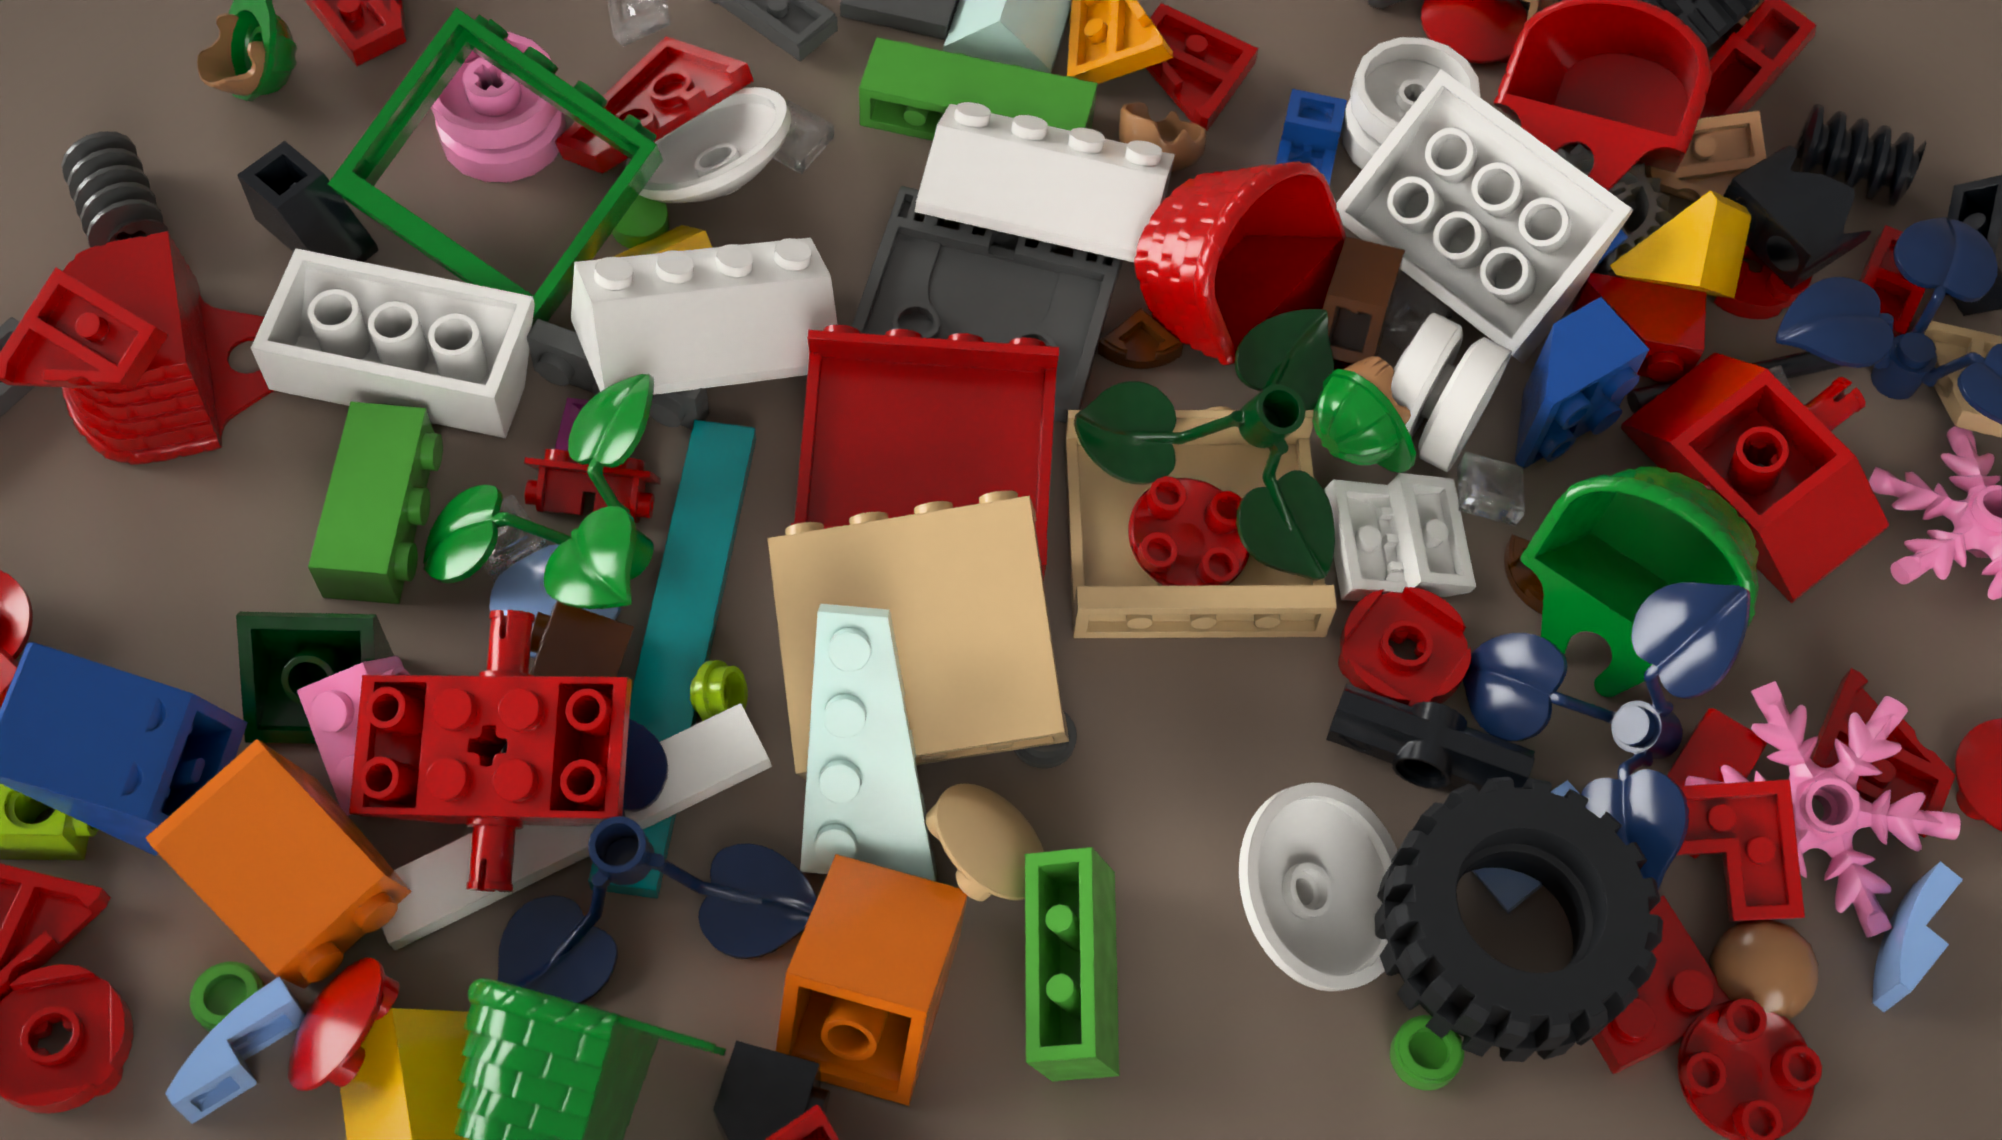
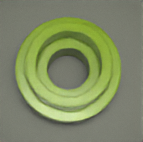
M721 660L706 661L700 666L690 685V700L694 710L699 713L703 721L740 703L744 710L746 709L748 701L747 683L743 672L737 666H728Z

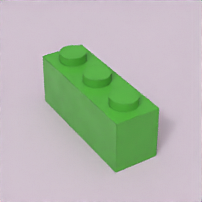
M350 402L308 565L323 598L399 604L404 581H412L414 579L418 561L417 546L414 543L417 526H424L428 521L430 492L426 487L430 471L439 470L443 454L441 434L434 433L426 408Z
M1093 847L1025 854L1026 1063L1050 1081L1120 1076L1115 872Z

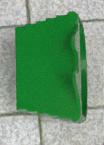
M1639 467L1635 470L1629 468L1626 471L1615 473L1611 476L1603 474L1572 484L1554 503L1540 528L1520 556L1522 563L1537 575L1543 587L1542 638L1556 645L1564 655L1571 637L1579 632L1596 633L1609 644L1612 652L1611 663L1594 681L1595 690L1604 697H1613L1645 682L1644 673L1652 664L1644 661L1636 654L1631 634L1635 615L1641 604L1658 589L1682 582L1738 585L1750 592L1748 626L1756 613L1754 608L1759 588L1756 563L1759 551L1755 548L1756 540L1750 527L1743 518L1738 516L1736 509L1715 491L1708 490L1704 484L1678 472H1669L1665 468Z
M479 978L473 981L468 990V999L472 1004L463 1029L469 1030L461 1053V1055L467 1057L459 1081L464 1082V1086L457 1107L462 1109L454 1133L469 1140H623L643 1081H645L652 1056L656 1050L658 1039L725 1056L726 1049L708 1041L643 1023L615 1013L505 982Z

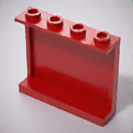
M829 325L823 331L808 330L809 363L795 519L791 525L818 522L822 523L824 529L850 525L849 519L861 513L885 512L889 518L913 515L916 506L928 502L947 501L953 504V508L979 504V497L987 493L1015 491L1018 493V497L1030 496L1037 520L1035 521L1044 581L1047 565V527L1059 347L1046 346L1045 342L1039 339L1027 337L1015 338L1009 343L984 342L982 337L969 333H957L948 336L947 339L922 338L920 333L908 329H892L887 331L885 335L860 333L857 328L848 325Z

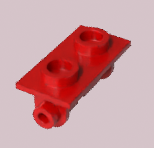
M545 449L544 459L525 457L524 464L539 471L538 480L529 479L527 481L524 495L525 504L536 505L537 512L583 516L586 493L595 494L593 512L600 508L608 507L588 475L587 469L589 464L581 465L576 463L570 457L569 451ZM628 458L618 467L609 468L604 466L603 475L618 501L630 510L635 523H639L641 517L652 518L654 511V494L645 493L646 483L660 485L661 478L651 471H644V460Z

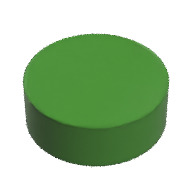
M638 195L612 231L613 237L621 245L632 248L669 231V217L666 204Z
M234 961L216 964L204 971L192 987L190 994L192 1014L204 1029L210 1033L231 1011L266 985L258 974L246 964Z
M1431 1015L1416 1016L1406 1021L1394 1036L1390 1046L1391 1064L1399 1078L1409 1086L1425 1091L1436 1090L1447 1085L1458 1073L1464 1060V1050L1461 1047L1462 1039L1460 1035L1450 1030L1443 1039L1425 1026L1432 1018Z

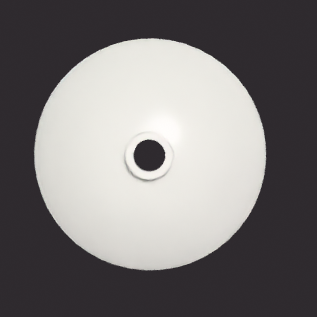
M742 88L654 142L659 148L663 161L639 195L663 203H687L715 199L740 189L761 172L785 141L791 124V113L784 98L776 91L767 88ZM630 158L627 159L626 166L630 162Z
M1305 783L1274 794L1261 805L1252 817L1243 838L1239 860V883L1242 902L1247 919L1258 942L1271 960L1287 975L1308 987L1323 991H1342L1357 988L1373 981L1385 971L1379 955L1388 942L1387 939H1380L1375 936V914L1382 905L1377 894L1382 878L1397 852L1394 841L1375 813L1360 799L1341 788L1324 783Z

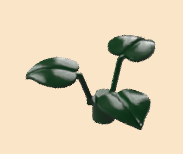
M1305 309L1276 315L1256 325L1241 339L1235 355V371L1242 383L1251 389L1261 392L1248 401L1240 410H1235L1228 416L1183 432H1173L1176 424V412L1173 404L1157 387L1139 381L1122 382L1107 388L1088 406L1075 415L1074 427L1076 434L1092 461L1110 476L1126 483L1139 485L1151 484L1158 478L1170 475L1174 470L1176 462L1173 444H1184L1230 427H1238L1242 437L1249 444L1258 448H1269L1270 450L1262 474L1266 487L1254 488L1246 493L1238 506L1236 524L1242 544L1257 561L1272 569L1311 580H1320L1327 576L1334 555L1335 529L1332 508L1324 489L1312 476L1300 470L1290 471L1276 480V470L1281 456L1288 451L1285 438L1302 425L1305 418V410H1314L1320 393L1323 390V381L1334 371V361L1328 335V312L1326 310Z

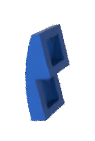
M1292 89L1275 165L1296 161L1308 162L1317 168L1320 173L1324 174L1330 186L1347 100Z

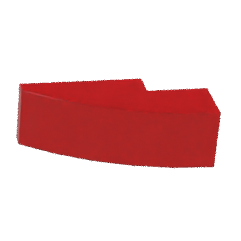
M1764 0L1737 34L1733 32L1710 59L1712 78L1699 119L1747 112L1815 36L1817 25L1783 0Z

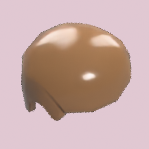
M1143 102L1123 105L1120 112L1119 142L1128 144L1131 141H1147L1159 146L1162 152L1175 154L1171 173L1192 166L1204 154L1207 131L1196 123L1181 121L1175 111H1170L1162 121H1153L1148 114V107Z
M1774 920L1745 921L1730 927L1719 938L1709 957L1710 969L1717 978L1718 986L1731 1001L1740 999L1754 1000L1763 1007L1765 1012H1775L1780 1016L1786 1017L1788 1020L1802 1012L1814 996L1817 987L1818 961L1811 944L1793 927Z

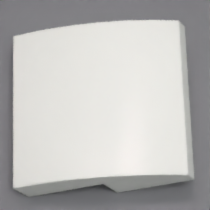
M1399 473L1388 485L1333 479L1324 489L1329 499L1334 519L1335 547L1333 556L1341 600L1360 601L1368 594L1384 589L1383 594L1390 592L1403 593L1405 587L1421 588L1442 598L1470 593L1476 588L1454 479Z

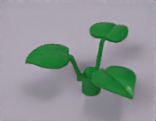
M639 374L611 385L586 403L573 423L568 440L569 455L578 464H589L587 469L588 475L608 507L600 508L587 515L579 525V528L573 529L571 536L508 512L499 513L503 494L495 486L477 485L471 487L453 498L435 520L426 541L423 570L438 582L446 584L459 582L472 576L492 554L498 539V528L510 526L559 544L551 554L544 573L546 592L556 601L567 606L582 609H605L631 605L630 580L636 578L646 569L653 556L654 544L648 536L636 528L630 510L618 501L605 480L603 469L604 466L614 468L623 464L639 444L650 414L654 393V377L650 374Z

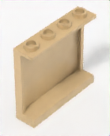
M1223 406L1211 407L1206 410H1175L1176 424L1173 432L1189 430L1228 416L1235 410ZM1068 410L1064 454L1073 638L1326 637L1337 606L1334 585H1325V578L1311 580L1265 566L1249 554L1243 571L1229 585L1162 586L1153 580L1135 559L1128 537V524L1132 509L1137 500L1150 488L1152 483L1145 485L1126 483L1110 476L1097 466L1085 452L1075 431V415L1081 410ZM1305 410V418L1302 425L1285 438L1288 451L1281 456L1276 470V480L1294 470L1304 471L1314 478L1309 439L1313 429V410ZM1230 427L1184 444H1173L1176 462L1174 470L1168 475L1170 477L1201 480L1216 486L1222 491H1232L1241 498L1254 488L1266 487L1262 474L1270 450L1269 448H1258L1249 444L1242 437L1238 427Z
M996 491L980 496L979 504L953 508V504L947 501L928 502L916 506L913 515L889 518L885 512H866L852 516L849 519L850 525L824 529V525L818 522L799 523L787 527L783 536L767 538L795 774L806 780L817 614L820 603L890 610L905 691L904 701L910 730H912L916 752V765L1069 742L1066 716L1061 703L1035 527V521L1037 520L1030 496L1018 497V493L1015 491Z

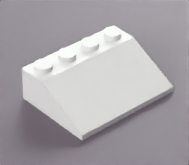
M1442 69L1439 70L1336 203L1342 223L1347 229L1364 241L1405 250L1401 270L1495 343L1511 350V355L1523 364L1551 331L1553 324L1563 316L1633 212V209Z

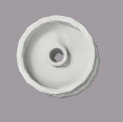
M1399 37L1382 42L1362 57L1354 76L1350 100L1345 109L1341 129L1343 146L1353 163L1363 170L1440 69L1481 97L1478 76L1467 59L1447 45L1427 38Z
M1434 312L1425 320L1410 345L1398 360L1394 368L1391 392L1398 405L1407 407L1410 410L1411 417L1405 426L1411 438L1423 419H1429L1419 441V458L1448 472L1482 417L1507 367L1512 351L1483 337L1470 345L1457 367H1455L1453 363L1463 340L1462 326Z

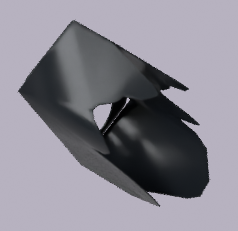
M1787 146L1734 177L1723 196L1747 208L1752 217L1746 245L1785 284L1793 289L1866 241L1872 231L1843 233L1855 198V189L1822 174L1792 171L1791 167L1797 156V149L1793 146Z

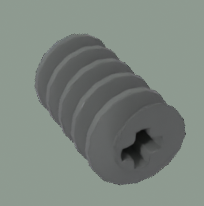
M107 131L93 133L73 143L65 152L61 164L63 177L68 184L70 196L74 200L76 212L81 219L82 228L87 235L90 248L96 245L103 246L108 242L139 236L146 237L150 234L168 231V228L163 224V216L161 210L157 207L156 197L150 190L148 177L143 172V165L137 156L136 146L128 136L118 132Z

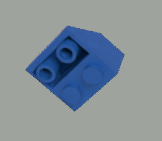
M1602 297L1555 322L1551 328L1523 390L1515 462L1522 470L1542 458L1547 462L1559 458L1571 448L1576 438L1588 431L1597 435L1608 429L1621 416L1622 410L1619 406L1625 395L1640 380L1637 372L1649 348Z

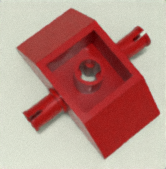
M1714 352L1621 424V429L1659 468H1665L1669 472H1678L1704 484L1708 490L1715 491L1736 509L1738 516L1746 521L1756 540L1755 548L1759 551L1756 568L1790 603L1797 600L1884 532L1889 526L1857 457L1831 432L1855 412L1862 410L1866 403L1864 396L1857 387L1847 395L1844 393V390L1852 384L1850 380L1844 377L1836 378L1829 387L1803 405L1767 368Z
M493 610L489 613L491 622L486 671H481L479 676L362 675L349 814L447 824H466V826L473 827L469 881L466 883V889L495 892V890H498V892H513L512 873L516 830L523 829V825L585 826L599 824L611 817L622 816L632 679L628 677L534 676L529 674L532 626L535 622V615L525 611L507 610L506 616L502 610ZM507 743L506 753H501L503 746Z

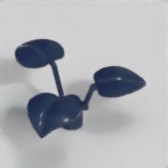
M1946 217L1923 220L1906 228L1895 244L1894 262L1906 280L1922 288L1934 289L1930 301L1912 332L1894 338V318L1891 314L1880 313L1881 304L1877 292L1863 282L1845 277L1826 278L1812 284L1794 300L1782 319L1776 335V343L1803 349L1826 361L1841 366L1863 368L1874 365L1871 371V380L1874 387L1881 394L1892 399H1907L1914 395L1922 383L1928 387H1933L1940 378L1965 368L1957 381L1963 398L1976 411L2002 425V343L1992 347L1985 358L1978 353L1971 352L1935 368L1934 366L1937 362L1936 347L1933 341L1924 335L1946 293L1964 302H1976L1984 297L1995 283L1998 264L1993 248L1980 232L1959 220H1949Z
M1682 582L1658 589L1641 604L1635 615L1631 638L1636 654L1644 661L1652 664L1645 671L1644 680L1653 704L1639 700L1630 701L1614 712L1557 692L1567 673L1568 664L1566 657L1549 640L1529 633L1504 634L1481 644L1472 652L1469 668L1463 678L1469 707L1479 726L1490 735L1509 742H1521L1541 733L1550 721L1552 703L1611 724V732L1616 744L1623 750L1634 753V756L1619 765L1618 780L1613 778L1594 779L1584 787L1581 795L1589 799L1585 808L1600 818L1607 811L1622 825L1616 834L1626 846L1632 842L1638 844L1647 859V862L1639 869L1643 879L1654 878L1658 890L1668 867L1682 847L1689 822L1687 799L1682 789L1669 776L1651 769H1643L1633 773V771L1641 766L1650 767L1653 764V759H1663L1672 755L1678 749L1682 740L1683 730L1681 722L1672 712L1673 704L1666 701L1659 678L1664 688L1670 694L1684 699L1701 696L1717 686L1731 669L1745 638L1750 615V592L1738 585Z
M629 719L622 816L611 817L600 822L592 831L588 842L590 858L599 869L592 877L594 888L588 913L584 916L582 909L570 898L558 895L535 898L524 904L514 913L502 934L498 955L497 981L580 1004L591 999L609 981L618 958V947L615 940L607 932L594 926L602 916L607 887L611 882L618 885L635 884L644 879L651 869L660 871L696 893L707 895L699 909L698 919L700 928L715 949L734 958H759L784 946L804 931L817 897L809 881L793 863L776 851L762 845L751 843L736 844L720 850L713 858L711 864V883L698 879L666 860L663 855L654 853V848L642 828L634 820L627 818L625 811L636 812L644 810L658 799L668 778L667 756L655 735L643 725Z

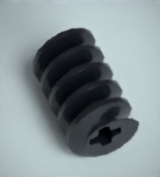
M1815 104L1804 123L1795 145L1797 149L1796 158L1800 159V172L1810 173L1818 164L1823 166L1822 175L1833 179L1839 172L1845 173L1844 184L1851 188H1854L1861 179L1867 180L1866 198L1873 199L1883 186L1889 187V205L1895 206L1905 195L1916 175L1925 151L1926 141L1914 152V136L1912 133L1905 132L1891 145L1892 130L1886 125L1880 126L1869 138V122L1864 118L1858 119L1846 131L1847 116L1842 111L1836 112L1824 124L1823 105Z

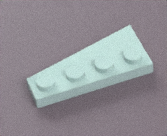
M821 603L818 609L801 872L828 874L833 859L838 854L928 880L936 881L937 879L934 852L931 850L928 828L925 822V815L927 813L915 762L916 752L912 730L909 728L904 701L905 691L891 613L888 609Z

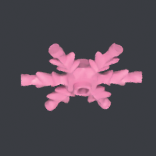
M1955 426L1949 429L1947 438L1956 455L1951 453L1941 454V459L1945 465L1958 475L1950 476L1949 480L1956 487L1968 493L1967 498L1964 500L1951 499L1944 487L1939 483L1933 491L1913 472H1905L1906 482L1896 478L1889 471L1875 467L1869 479V484L1874 493L1892 495L1899 498L1892 503V507L1895 510H1925L1922 520L1944 516L1954 526L1953 532L1928 530L1927 534L1931 539L1906 540L1904 546L1914 554L1905 556L1891 564L1890 569L1893 578L1898 583L1905 585L1919 578L1929 569H1933L1937 578L1944 580L1950 574L1953 560L1963 568L1966 566V550H1968L1976 558H1990L1992 560L1982 570L1981 575L1995 576L1988 589V598L1991 600L2002 598V486L1995 485L2000 481L2001 476H1987L1994 464L1995 457L1991 453L1978 456L1973 432Z
M1776 681L1752 690L1751 693L1768 724L1754 723L1751 729L1759 738L1780 750L1768 755L1767 758L1769 760L1789 766L1800 875L1807 878L1803 853L1813 848L1824 850L1832 858L1824 875V881L1839 876L1835 895V908L1837 912L1843 913L1853 903L1860 925L1867 938L1892 929L1886 913L1875 894L1891 893V886L1881 877L1863 867V865L1869 864L1876 859L1870 855L1853 850L1852 840L1855 832L1861 828L1870 827L1884 845H1887L1889 831L1908 848L1919 852L1922 849L1918 834L1956 840L1961 827L1960 816L1956 813L1919 810L1926 797L1922 792L1910 794L1890 804L1891 790L1885 791L1873 803L1859 796L1860 793L1857 791L1859 776H1874L1883 773L1871 763L1891 757L1901 751V744L1886 739L1902 721L1908 709L1900 701L1885 696L1866 725L1857 712L1852 713L1848 723V747L1835 738V749L1839 762L1833 767L1822 768L1816 765L1810 758L1818 736L1803 741L1807 722L1806 707L1799 705L1789 714ZM1723 765L1721 772L1724 782L1688 776L1684 786L1749 781L1734 768ZM1755 771L1754 781H1766L1761 773ZM1812 798L1820 801L1824 808V815L1821 820L1814 814Z

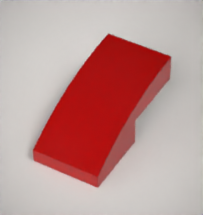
M1885 225L1877 237L1859 281L1869 285L1877 292L1881 304L1880 313H1888L1893 316V335L1897 337L1906 334L1926 288L1912 284L1900 273L1894 262L1893 253L1895 244L1903 232Z

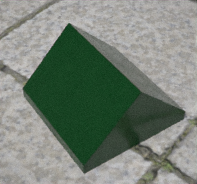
M240 611L236 615L243 720L247 722L244 732L245 743H253L258 739L263 743L316 744L297 690L362 662L393 657L394 654L377 615Z

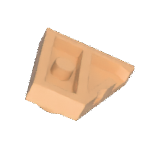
M1760 111L1699 119L1689 148L1676 173L1645 165L1647 178H1661L1660 191L1693 202L1700 199L1710 190L1723 196L1734 177L1767 158Z

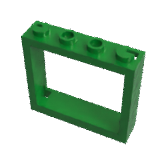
M456 7L328 182V185L346 202L463 282L533 296L378 190L374 185L472 51L631 159L533 296L535 302L533 327L537 319L546 322L550 320L573 287L574 262L588 261L595 257L660 166L663 158L657 144L654 143L657 135L642 126L640 120L627 115L622 121L604 109L608 104L607 100L592 87L582 81H577L574 87H572L555 75L558 67L545 55L532 47H528L522 53L505 41L509 34L492 19L488 21L480 14L474 20Z

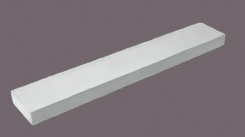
M742 704L735 705L661 741L660 744L664 749L668 762V778L663 791L650 807L636 812L625 811V815L627 818L638 823L643 830L772 767L770 759ZM598 824L591 826L523 825V829L516 830L512 873L513 892H498V890H495V892L466 889V883L469 881L473 832L395 869L394 871L412 892L398 904L396 914L382 927L388 944L396 951L590 856L588 842L592 831Z

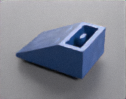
M35 642L27 643L0 708V784L154 856L159 855L145 837L235 759L247 722L193 693Z

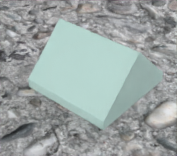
M959 0L943 51L961 53L979 59L1052 73L1071 13L1072 0Z

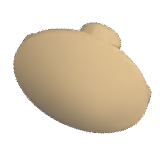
M956 784L946 789L940 795L937 803L925 815V822L928 830L934 837L940 840L947 856L958 869L956 880L961 890L976 901H985L991 895L1008 900H1024L1025 854L1044 852L1033 827L1009 801L985 787L975 784Z

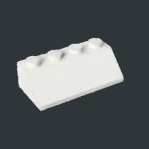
M978 103L949 104L936 127L916 200L915 212L1134 262L1140 236L1145 226L1149 224L1153 213L1166 198L1175 154L1162 152L1159 146L1147 141H1131L1126 144L1105 139L1102 133L1089 128H1075L1069 131L1048 126L1045 120L1031 115H1019L1011 118L993 114L988 107Z
M787 238L772 242L743 245L729 244L714 248L685 251L670 250L656 254L605 257L597 260L574 262L571 321L600 392L613 384L639 374H650L654 377L653 395L804 376L808 374L809 363L808 330L823 331L826 326L838 325L831 275L811 238Z
M295 248L253 341L251 350L269 390L350 406L352 401L426 408L431 423L506 438L525 388L529 356L527 335L532 329L535 302L533 296Z

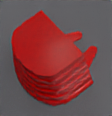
M1563 0L1545 7L1524 23V27L1514 44V51L1508 60L1507 72L1502 77L1498 88L1499 95L1494 99L1493 104L1501 108L1504 113L1509 114L1512 119L1517 120L1521 128L1555 153L1565 145L1576 147L1579 143L1586 150L1592 151L1594 165L1588 177L1609 191L1636 163H1645L1647 166L1676 173L1689 148L1697 122L1705 105L1712 72L1710 71V62L1705 44L1702 43L1700 37L1682 19L1668 10L1641 0Z
M1296 161L1276 165L1266 164L1241 168L1239 170L1203 173L1197 175L1195 179L1187 180L1173 190L1171 195L1164 199L1151 216L1150 222L1145 226L1137 246V255L1134 259L1136 277L1140 281V289L1149 310L1152 312V318L1178 338L1181 343L1191 345L1192 349L1202 351L1205 356L1217 358L1218 362L1222 365H1231L1235 363V355L1241 339L1259 323L1290 311L1323 309L1336 264L1346 238V232L1343 229V223L1337 210L1333 193L1324 174L1320 173L1317 168L1308 162Z
M168 231L150 234L146 237L139 236L108 242L103 246H93L76 254L74 260L70 261L64 268L63 272L169 334L134 390L62 387V394L68 414L73 419L75 428L80 435L86 437V442L95 451L102 454L105 459L130 465L149 464L151 462L175 459L178 456L186 457L200 454L204 451L209 452L222 448V433L227 423L233 417L274 391L269 390L261 370L253 373H240L229 365V356L236 346L246 341H254L264 316L219 309L204 302L201 298L195 275L192 274L189 265H187Z

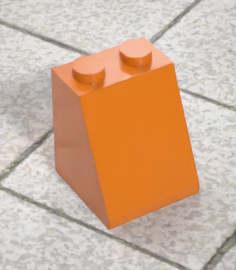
M258 739L145 837L152 848L275 976H280L281 979L303 989L311 983L319 982L331 975L342 963L343 954L366 933L374 932L386 925L396 914L398 904L412 892L315 777Z
M836 854L786 971L776 1052L819 1063L822 1082L909 1106L960 938L968 896L961 888Z

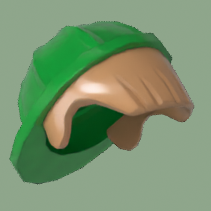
M234 0L228 14L224 13L217 16L216 24L220 30L219 37L210 47L198 54L197 70L200 79L206 85L231 93L239 99L253 101L260 95H269L277 92L287 83L292 70L297 64L295 58L297 46L293 41L288 25L280 16L275 14L272 0Z
M1370 356L1343 370L1336 369L1323 381V390L1313 410L1312 422L1316 434L1321 439V445L1327 448L1333 457L1343 459L1355 465L1378 464L1391 472L1403 473L1415 464L1416 450L1405 426L1411 417V413L1407 407L1398 405L1392 397L1391 384L1395 371L1388 362L1378 356Z

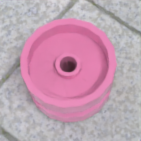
M507 32L509 36L505 41L522 53L528 47H532L550 59L548 53L533 40ZM473 51L431 107L436 119L435 124L447 160L464 175L484 182H513L537 174L554 161L559 153L554 141L566 131V121L563 112Z

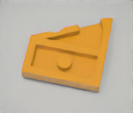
M1138 0L1071 1L1067 76L1100 84L1173 58V51Z

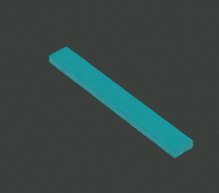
M694 420L630 700L629 719L643 725L655 735L659 742L696 724L698 713L691 704L690 685L700 666L710 659L757 439L754 427ZM676 814L643 829L654 848V853L663 855L666 860ZM593 861L588 879L591 890L594 888L592 877L599 870ZM651 869L644 879L632 885H618L611 882L607 887V892L658 899L663 873Z

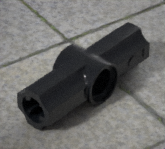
M1346 684L1326 738L1328 741L1392 763L1393 770L1402 779L1414 785L1431 789L1444 788L1449 784L1458 788L1471 784L1476 786L1480 792L1488 779L1510 777L1514 781V788H1522L1530 777L1535 760L1534 750L1467 727L1468 722L1464 716L1446 705L1435 702L1415 703L1411 707Z

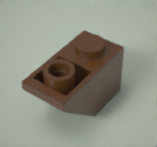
M1346 236L1323 307L1328 312V335L1333 359L1356 363L1370 356L1377 357L1379 355L1405 250Z
M556 601L550 615L537 612L532 626L531 651L535 652L536 656L529 674L534 676L617 677L634 626Z

